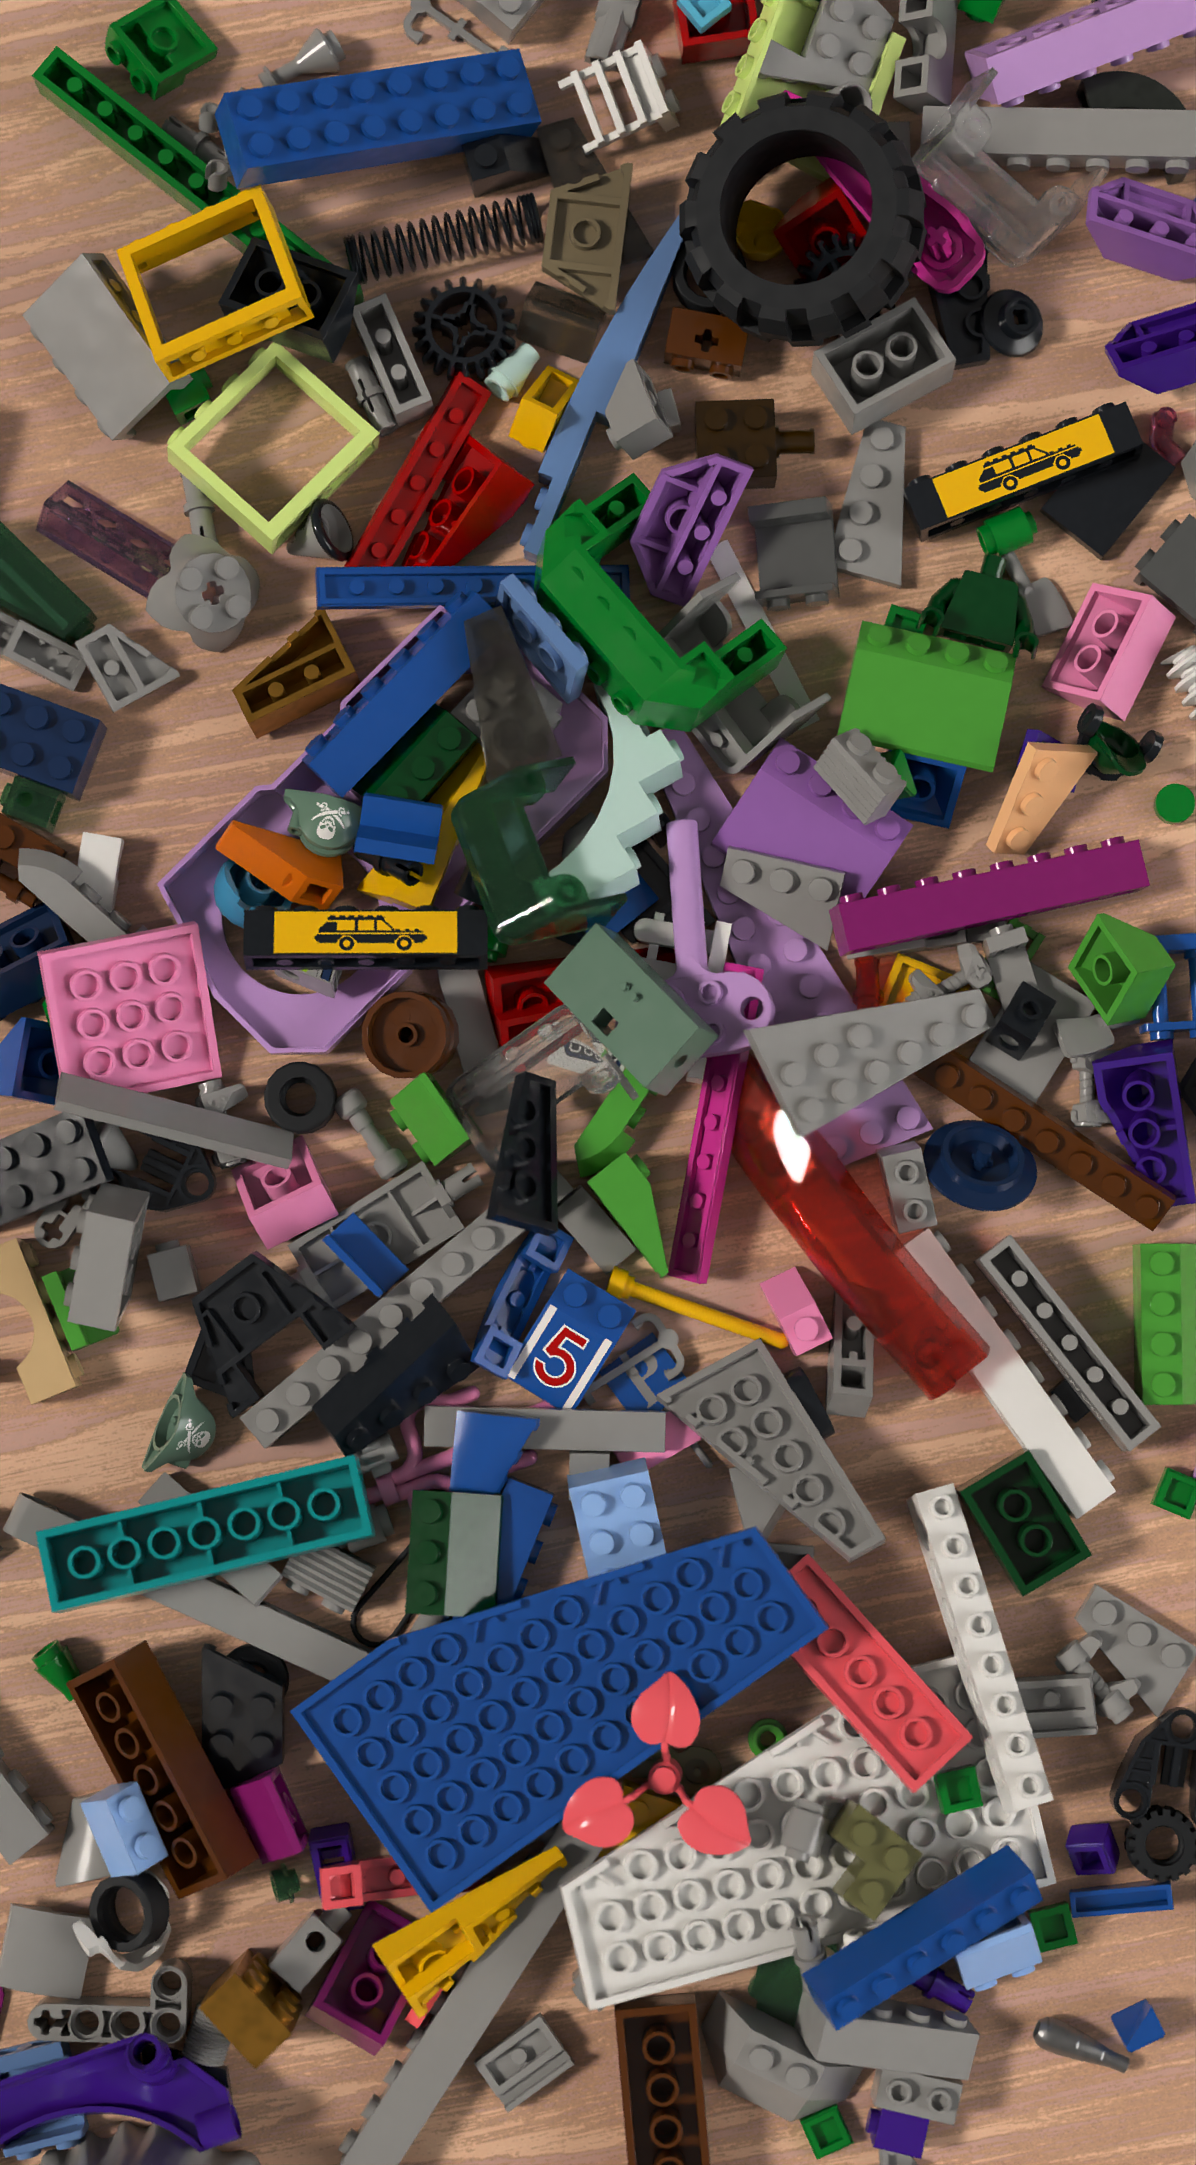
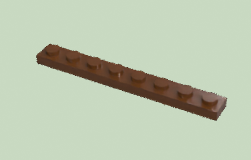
M955 1050L948 1052L912 1073L985 1122L1006 1130L1017 1139L1020 1145L1029 1149L1032 1153L1151 1231H1154L1176 1201V1195Z

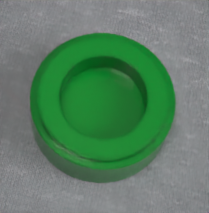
M1169 784L1163 787L1154 799L1155 814L1161 821L1167 824L1176 825L1184 822L1192 815L1195 808L1193 793L1181 784Z

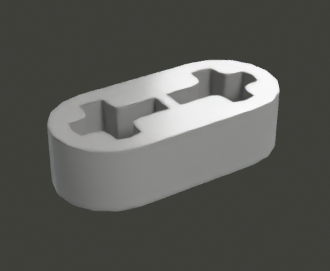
M90 1190L83 1192L81 1195L86 1200L84 1205H74L69 1213L64 1210L69 1205L70 1198L45 1208L34 1227L36 1240L42 1246L50 1249H59L72 1239L76 1233L81 1209H86L88 1197L91 1194ZM62 1215L65 1217L59 1227L60 1232L63 1233L62 1238H52L48 1241L46 1239L48 1231L44 1229L45 1224H55Z

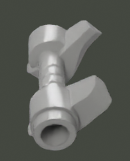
M965 942L957 945L961 971L936 985L920 969H915L908 978L914 991L905 998V1001L954 993L968 984L974 989H983L992 981L993 973L985 958L978 952L976 946Z
M1104 1050L1090 1056L1070 1059L1072 1068L1079 1071L1080 1102L1074 1104L1071 1110V1121L1074 1123V1127H1102V1124H1112L1098 1100H1095V1077L1092 1061L1114 1053L1116 1050Z
M221 1078L198 1085L200 1093L199 1097L195 1099L196 1107L227 1114V1110L246 1099L248 1093L242 1084L226 1087L225 1085L223 1086ZM214 1150V1154L211 1157L213 1164L221 1169L248 1162L245 1158Z
M1092 1630L1081 1639H1075L1061 1649L1055 1657L1057 1659L1055 1664L1060 1671H1065L1066 1674L1091 1673L1093 1690L1096 1695V1713L1101 1717L1111 1719L1115 1724H1119L1134 1710L1129 1704L1130 1701L1128 1699L1138 1692L1141 1682L1135 1677L1121 1681L1104 1682L1103 1678L1099 1676L1089 1663L1103 1643L1098 1631Z

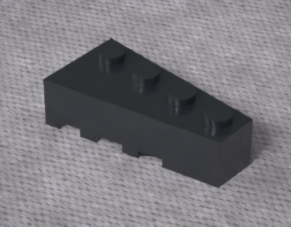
M433 1294L429 1295L422 1302L425 1309L412 1321L406 1317L395 1328L398 1334L385 1347L381 1349L377 1345L366 1355L367 1359L364 1366L357 1373L349 1371L312 1406L325 1430L345 1457L365 1449L372 1441L391 1428L398 1426L408 1416L424 1405L434 1401L437 1396L456 1383L463 1381L469 1374L479 1368L477 1364L470 1361L472 1352L455 1321Z

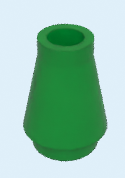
M58 1639L37 1652L31 1660L36 1665L34 1670L60 1691L68 1701H72L74 1698L66 1683L81 1674L68 1646H62Z

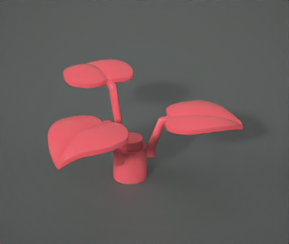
M667 1671L641 1693L635 1701L631 1713L632 1726L637 1736L647 1744L656 1745L661 1743L662 1758L653 1763L648 1774V1780L624 1797L620 1783L613 1777L601 1776L588 1780L576 1790L569 1800L564 1811L562 1828L566 1834L592 1846L612 1847L623 1842L633 1828L634 1814L627 1805L628 1803L635 1800L648 1789H652L661 1795H668L675 1791L678 1793L683 1804L689 1808L680 1816L678 1830L683 1840L691 1848L712 1855L738 1852L748 1847L751 1843L746 1810L738 1795L728 1787L709 1785L697 1792L693 1802L686 1794L685 1787L680 1784L683 1776L682 1767L677 1760L671 1758L669 1744L678 1748L691 1745L699 1731L700 1714L696 1701L687 1685L675 1673Z

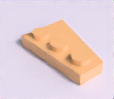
M1028 742L986 846L993 853L1025 854L1095 759L1098 752L1090 745Z

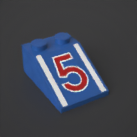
M568 1268L524 1339L523 1346L507 1378L555 1408L576 1409L637 1310Z

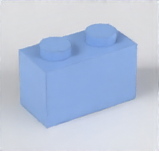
M137 1781L111 1784L80 1803L111 1877L139 1875L169 1856Z

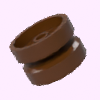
M393 992L378 999L367 1011L362 1025V1046L368 1060L380 1072L394 1078H416L423 1072L433 1075L441 1071L453 1059L459 1043V1025L453 1011L440 998L426 992ZM412 1030L413 1039L409 1042L407 1038L411 1035Z

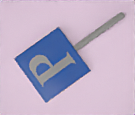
M652 1332L626 1351L629 1358H632L657 1342L658 1339ZM661 1348L635 1365L638 1373L634 1376H631L627 1370L606 1384L626 1410L661 1411L663 1409L668 1412L669 1410L657 1401L656 1395L686 1379V1376L681 1372L668 1381L664 1370L673 1369L676 1363L668 1352ZM618 1357L598 1373L602 1377L623 1362ZM698 1442L690 1445L705 1467L711 1468L713 1463Z

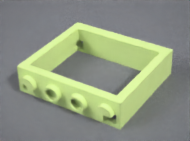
M274 342L267 349L264 347L259 348L250 358L249 366L240 375L235 373L229 377L222 386V393L213 402L211 400L205 401L196 411L195 419L186 428L181 426L175 430L167 442L168 462L271 554L299 528L311 511L315 501L323 498L328 499L378 449L380 433L283 346ZM276 367L354 437L268 522L193 455L190 450Z

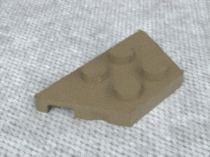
M633 163L622 164L620 169L600 176L596 173L585 177L577 184L568 183L551 189L541 265L542 271L609 315H615Z

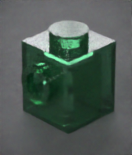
M15 775L13 783H7L2 792L0 805L3 806L1 812L10 819L53 834L66 797L60 791Z

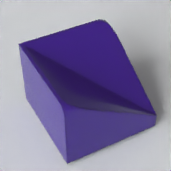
M1110 1824L1072 1825L1065 1846L1076 1875L1115 1874L1120 1850Z

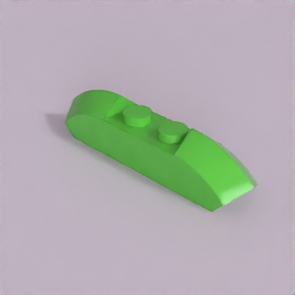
M627 1069L624 1070L574 1145L580 1178L603 1170L632 1147L636 1140L624 1131L627 1126L635 1129L646 1113L647 1109L641 1105L649 1093L654 1096L658 1095L656 1092L645 1089Z

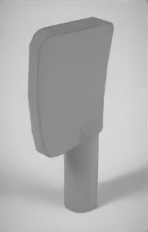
M1012 551L1004 555L1003 558L1007 560L1005 567L1012 582H1016L1019 585L1018 593L1026 598L1034 622V634L1039 638L1071 626L1073 619L1065 601L1053 583L1046 577L1031 583L1015 552Z
M1100 1014L1080 1018L1056 1019L1053 1029L1063 1055L1072 1059L1090 1056L1112 1047L1115 1040L1111 1030L1137 1024L1141 1019L1107 1026Z

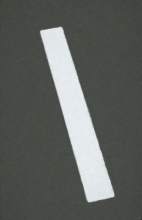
M728 540L718 543L710 560L720 580L736 572L741 579L727 593L745 628L748 629L762 618L775 633L762 606L755 600V592ZM784 653L777 668L769 673L780 695L793 698L802 707L811 701L786 653ZM817 713L798 730L819 721Z

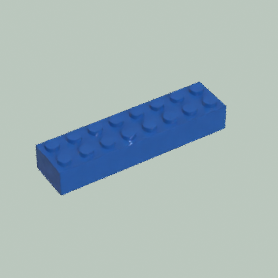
M520 49L224 93L214 114L237 189L463 153L462 144L497 134L532 137L542 122Z

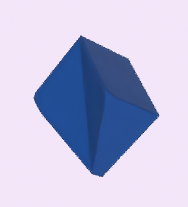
M1146 1998L1111 2016L1113 2025L1128 2052L1132 2053L1166 2035L1154 2009Z

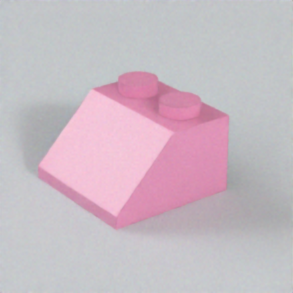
M302 1135L293 1139L292 1161L288 1169L250 1160L231 1170L248 1217L267 1250L339 1215L326 1182Z

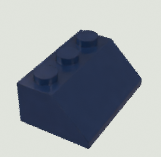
M44 902L0 924V1021L10 1013L28 1004L36 1003L45 996L37 952L76 944L65 921Z

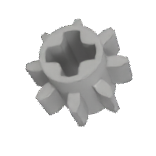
M388 1431L372 1441L365 1449L354 1454L359 1458L362 1474L372 1471L374 1479L392 1472L393 1468L390 1462L399 1459L395 1444Z

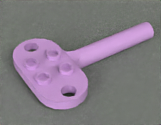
M689 819L668 822L666 824L676 970L673 976L664 981L719 1035L700 1058L738 1054L751 1050L752 1048L743 1030L774 1024L775 1006L772 995L762 982L745 972L712 973L708 969L698 825L696 821ZM752 1000H761L763 1003L761 1016L754 1020L746 1019L744 1014L746 1005Z

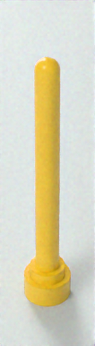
M614 1266L605 1291L619 1300L620 1298L628 1300L630 1296L753 1340L760 1338L764 1344L779 1349H784L789 1345L784 1333L635 1282V1277L630 1276L628 1270Z

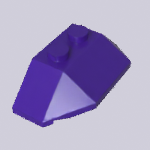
M1196 302L1129 322L1117 333L1113 341H1109L1105 345V353L1117 375L1155 394H1161L1196 383Z

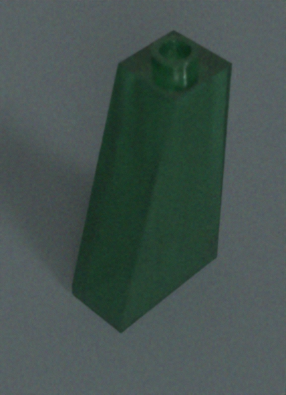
M0 521V609L70 646L76 640L78 641L91 634L95 628L93 623L98 619L93 611Z

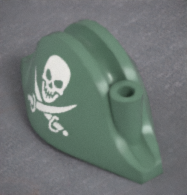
M285 788L284 802L293 812L287 828L289 833L299 836L303 845L319 856L337 857L352 849L360 825L362 807L350 801L323 793Z
M187 1373L182 1374L156 1425L142 1464L145 1472H152L167 1463L186 1469L190 1461L203 1455L214 1441L216 1435L215 1419L206 1405L196 1397L193 1380Z

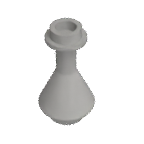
M314 29L294 60L272 72L264 66V72L258 74V77L263 87L281 85L300 74L338 72L340 69L338 62L346 59L332 30L323 34L319 29Z

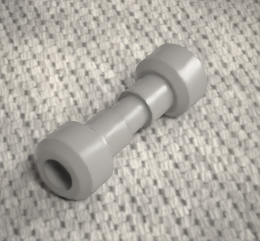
M352 1088L336 1099L334 1110L342 1120H349L357 1133L360 1132L368 1144V1149L376 1159L373 1167L381 1179L388 1180L407 1167L408 1160L399 1148H392L385 1137L380 1135L373 1124L374 1121L365 1109L367 1100L359 1089Z

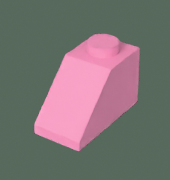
M796 1267L759 1284L794 1356H798L833 1339Z

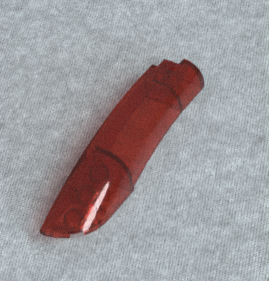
M749 1052L737 1111L736 1127L731 1148L732 1156L805 1255L879 1344L928 1400H934L956 1386L957 1380L988 1357L990 1346L902 1244L837 1157L838 1153L817 1130L803 1138L795 1137L760 1064Z

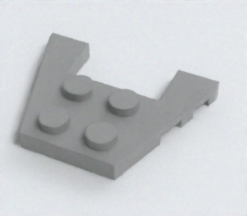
M820 0L801 54L798 55L771 39L757 78L766 79L769 77L794 84L799 82L813 84L825 89H834L847 82H857L869 91L895 19L878 0Z

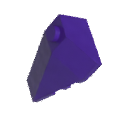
M1173 1039L1134 1044L1092 1061L1098 1102L1104 1113L1108 1115L1116 1130V1135L1135 1165V1169L1176 1195V1201L1172 1206L1196 1203Z

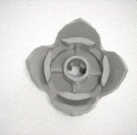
M185 534L172 547L169 556L170 571L159 578L150 589L145 610L161 626L170 630L188 632L193 642L201 649L220 652L238 638L243 629L246 616L255 606L259 595V576L246 559L229 554L214 540L200 535ZM208 582L210 587H214L216 590L212 603L210 599H203L202 592L207 590L206 583Z

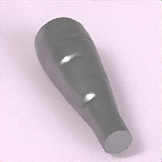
M1045 2017L1040 2019L1035 2026L1033 2038L1036 2044L1046 2051L1071 2059L1106 2066L1125 2073L1129 2066L1130 2059L1112 2051L1097 2040L1092 2039V2037L1053 2017Z

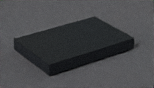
M1144 443L1141 457L1057 489L1041 508L1040 512L1101 560L1176 467Z

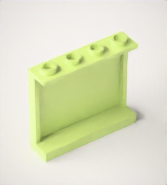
M761 0L764 6L760 17L754 21L749 30L748 40L751 42L747 53L741 57L735 69V76L738 77L734 89L729 92L722 105V112L725 114L721 125L735 112L740 119L759 109V99L783 93L784 90L792 92L801 98H807V93L811 90L822 92L831 90L819 88L813 84L800 82L794 84L769 77L766 79L757 78L771 39L798 55L801 54L819 6V1ZM894 31L889 34L868 91L872 99V111L878 116L895 72L896 60H899L906 38ZM815 156L787 161L790 165L823 182L830 178V175Z

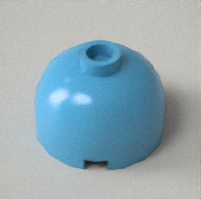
M230 859L221 866L216 877L214 897L217 907L222 915L231 923L243 929L244 910H254L258 906L265 905L276 907L278 910H289L291 907V901Z

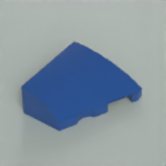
M457 1410L449 1491L472 1494H499L508 1480V1471L513 1465L518 1463L524 1453L521 1449L531 1432L537 1431L540 1426V1418Z

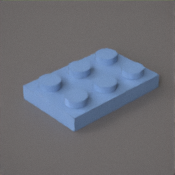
M512 573L500 581L495 612L510 626L505 632L567 704H570L581 694L589 664L587 654L579 643L571 642L564 634L558 618L551 612L546 613L540 606L533 589L527 583H521Z

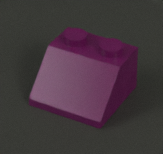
M279 1766L238 1783L229 1789L232 1795L229 1799L239 1819L242 1818L248 1831L247 1834L252 1840L262 1865L298 1854L304 1850L308 1843L309 1834Z

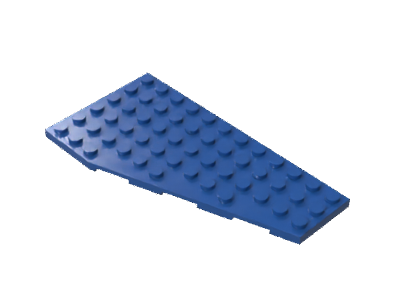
M753 1526L496 1605L465 1617H457L390 1638L290 1712L429 1911L433 1912L561 1821L569 1800L582 1784L590 1779L601 1776L613 1777L618 1780L661 1749V1743L656 1745L647 1744L637 1736L632 1726L631 1713L635 1701L641 1693L655 1683L664 1673L672 1671L687 1685L696 1701L700 1720H702L826 1631L829 1626L758 1527Z

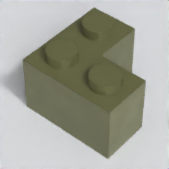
M847 1799L830 1822L827 1835L851 1852L855 1858L835 1884L832 1891L875 1922L923 1854L861 1805Z

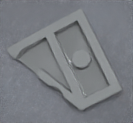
M110 623L74 642L113 713L180 677L176 669L161 661Z

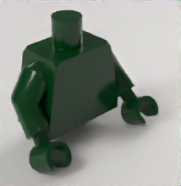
M991 554L984 555L980 573L965 570L961 578H951L931 596L927 607L922 611L916 624L917 629H920L922 624L931 625L934 628L932 634L934 637L940 636L1009 653L1013 647L1012 656L1014 658H1018L1019 650L1024 649L1031 653V659H1035L1039 644L1038 637L1034 634V622L1026 598L1018 593L1019 585L1016 582L1003 579L1007 560Z

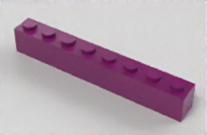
M1124 836L1114 837L1101 841V848L1088 850L1087 844L1077 845L1064 849V856L1051 858L1050 852H1044L1027 857V864L1014 866L1013 860L1002 861L990 865L989 872L976 874L975 868L965 869L952 873L953 879L939 882L938 876L928 877L915 881V888L901 890L900 884L877 889L878 896L863 898L862 892L842 896L839 898L840 904L829 910L840 957L1138 892L1150 886L1139 839L1125 842Z

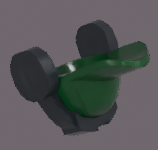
M1094 703L1089 704L1078 720L1077 730L1079 737L1077 745H1090L1098 754L1086 772L1089 775L1093 774L1099 777L1100 780L1117 781L1123 775L1135 776L1142 773L1146 768V763L1152 762L1160 752L1164 741L1162 734L1150 730L1138 743L1135 738L1124 730L1102 721L1104 710L1101 706Z

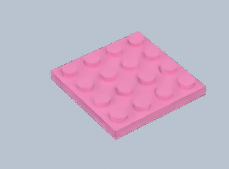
M191 921L37 952L59 1078L61 1073L64 1072L142 1093H150L222 1077L198 923Z

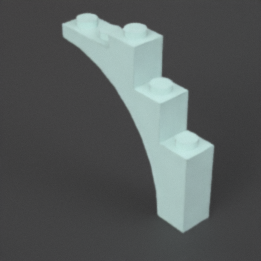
M594 684L597 703L601 711L608 717V725L613 738L614 765L609 791L597 820L582 842L557 867L532 883L537 900L556 931L640 884L637 869L641 867V863L631 847L662 830L659 815L663 813V810L654 793L683 778L681 761L685 759L677 742L674 739L668 741L660 729L650 734L647 726L634 724L627 715L620 714L612 704L609 694L601 685L598 686Z

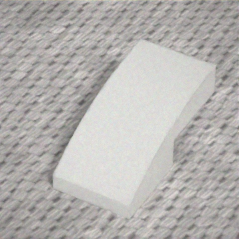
M83 832L77 865L83 872L75 883L81 886L85 882L102 897L98 903L111 913L115 907L119 881L117 877L124 840L117 837Z

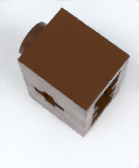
M673 307L664 354V364H670L671 369L683 373H692L694 369L708 371L711 377L721 380H730L732 376L740 377L748 333L743 332L736 323L726 316ZM704 340L711 342L709 352L701 350Z

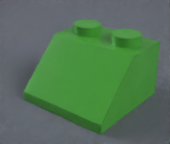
M1101 913L1095 917L1068 969L1107 1026L1145 1018L1176 964L1156 936L1105 913Z
M423 1072L389 1100L395 1108L390 1112V1115L403 1132L409 1128L417 1140L412 1146L425 1164L431 1161L434 1166H440L477 1140L432 1074Z

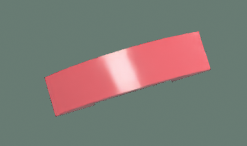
M391 1855L352 1860L319 1868L323 1910L361 1906L363 1902L418 1895ZM480 1879L474 1882L469 1887H467L462 1892H468L478 1888L481 1885Z

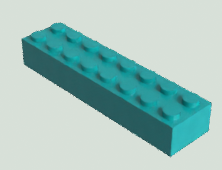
M356 1455L35 1532L53 1613L73 1611L377 1537L360 1461Z

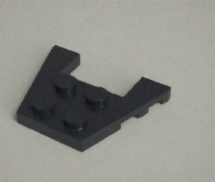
M258 1251L248 1255L191 1299L206 1346L211 1348L218 1369L215 1373L219 1385L224 1387L229 1402L226 1406L232 1418L238 1416L265 1396L241 1360L298 1317H301L324 1350L356 1328L353 1321Z

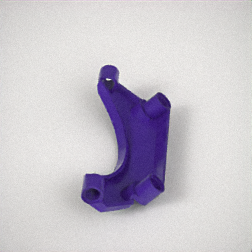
M141 2033L0 2080V2150L15 2139L38 2127L61 2119L90 2114H116L135 2117L157 2124L176 2134L198 2152L242 2138L240 2121L232 2103L229 2089L188 2058L183 2057L173 2061L168 2044L148 2033ZM148 2044H154L156 2047L155 2059L150 2064L143 2065L140 2060L142 2049Z

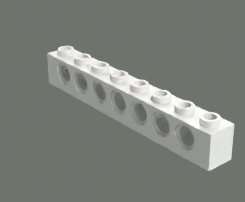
M954 1483L916 1493L906 1499L1003 1811L1004 1813L1017 1812L1053 1801L1054 1799Z

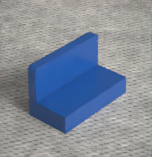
M365 793L354 852L434 865L438 849L443 806L435 803Z
M354 1212L331 1234H327L322 1239L378 1298H381L409 1271V1268Z

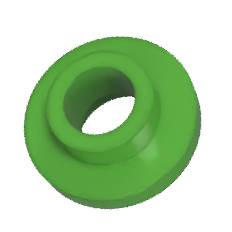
M765 1718L757 1721L750 1728L748 1744L756 1756L773 1745L767 1746L761 1743L760 1737L764 1732L770 1731L775 1734L773 1744L788 1735L785 1727L779 1721Z

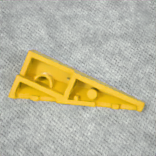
M477 743L428 801V803L442 805L443 815L434 865L421 863L424 869L422 877L412 871L409 873V875L420 881L414 886H408L393 876L386 877L377 873L373 867L359 884L358 892L389 904H398L411 910L424 905L433 906L491 761L492 755Z
M557 1846L548 1849L372 1944L383 1965L419 2019L428 2012L426 2003L440 1989L447 1992L453 1986L452 1976L469 1960L475 1962L517 1918L515 1909L529 1895L536 1898L543 1891L541 1882L550 1872L559 1866L564 1868L568 1864Z

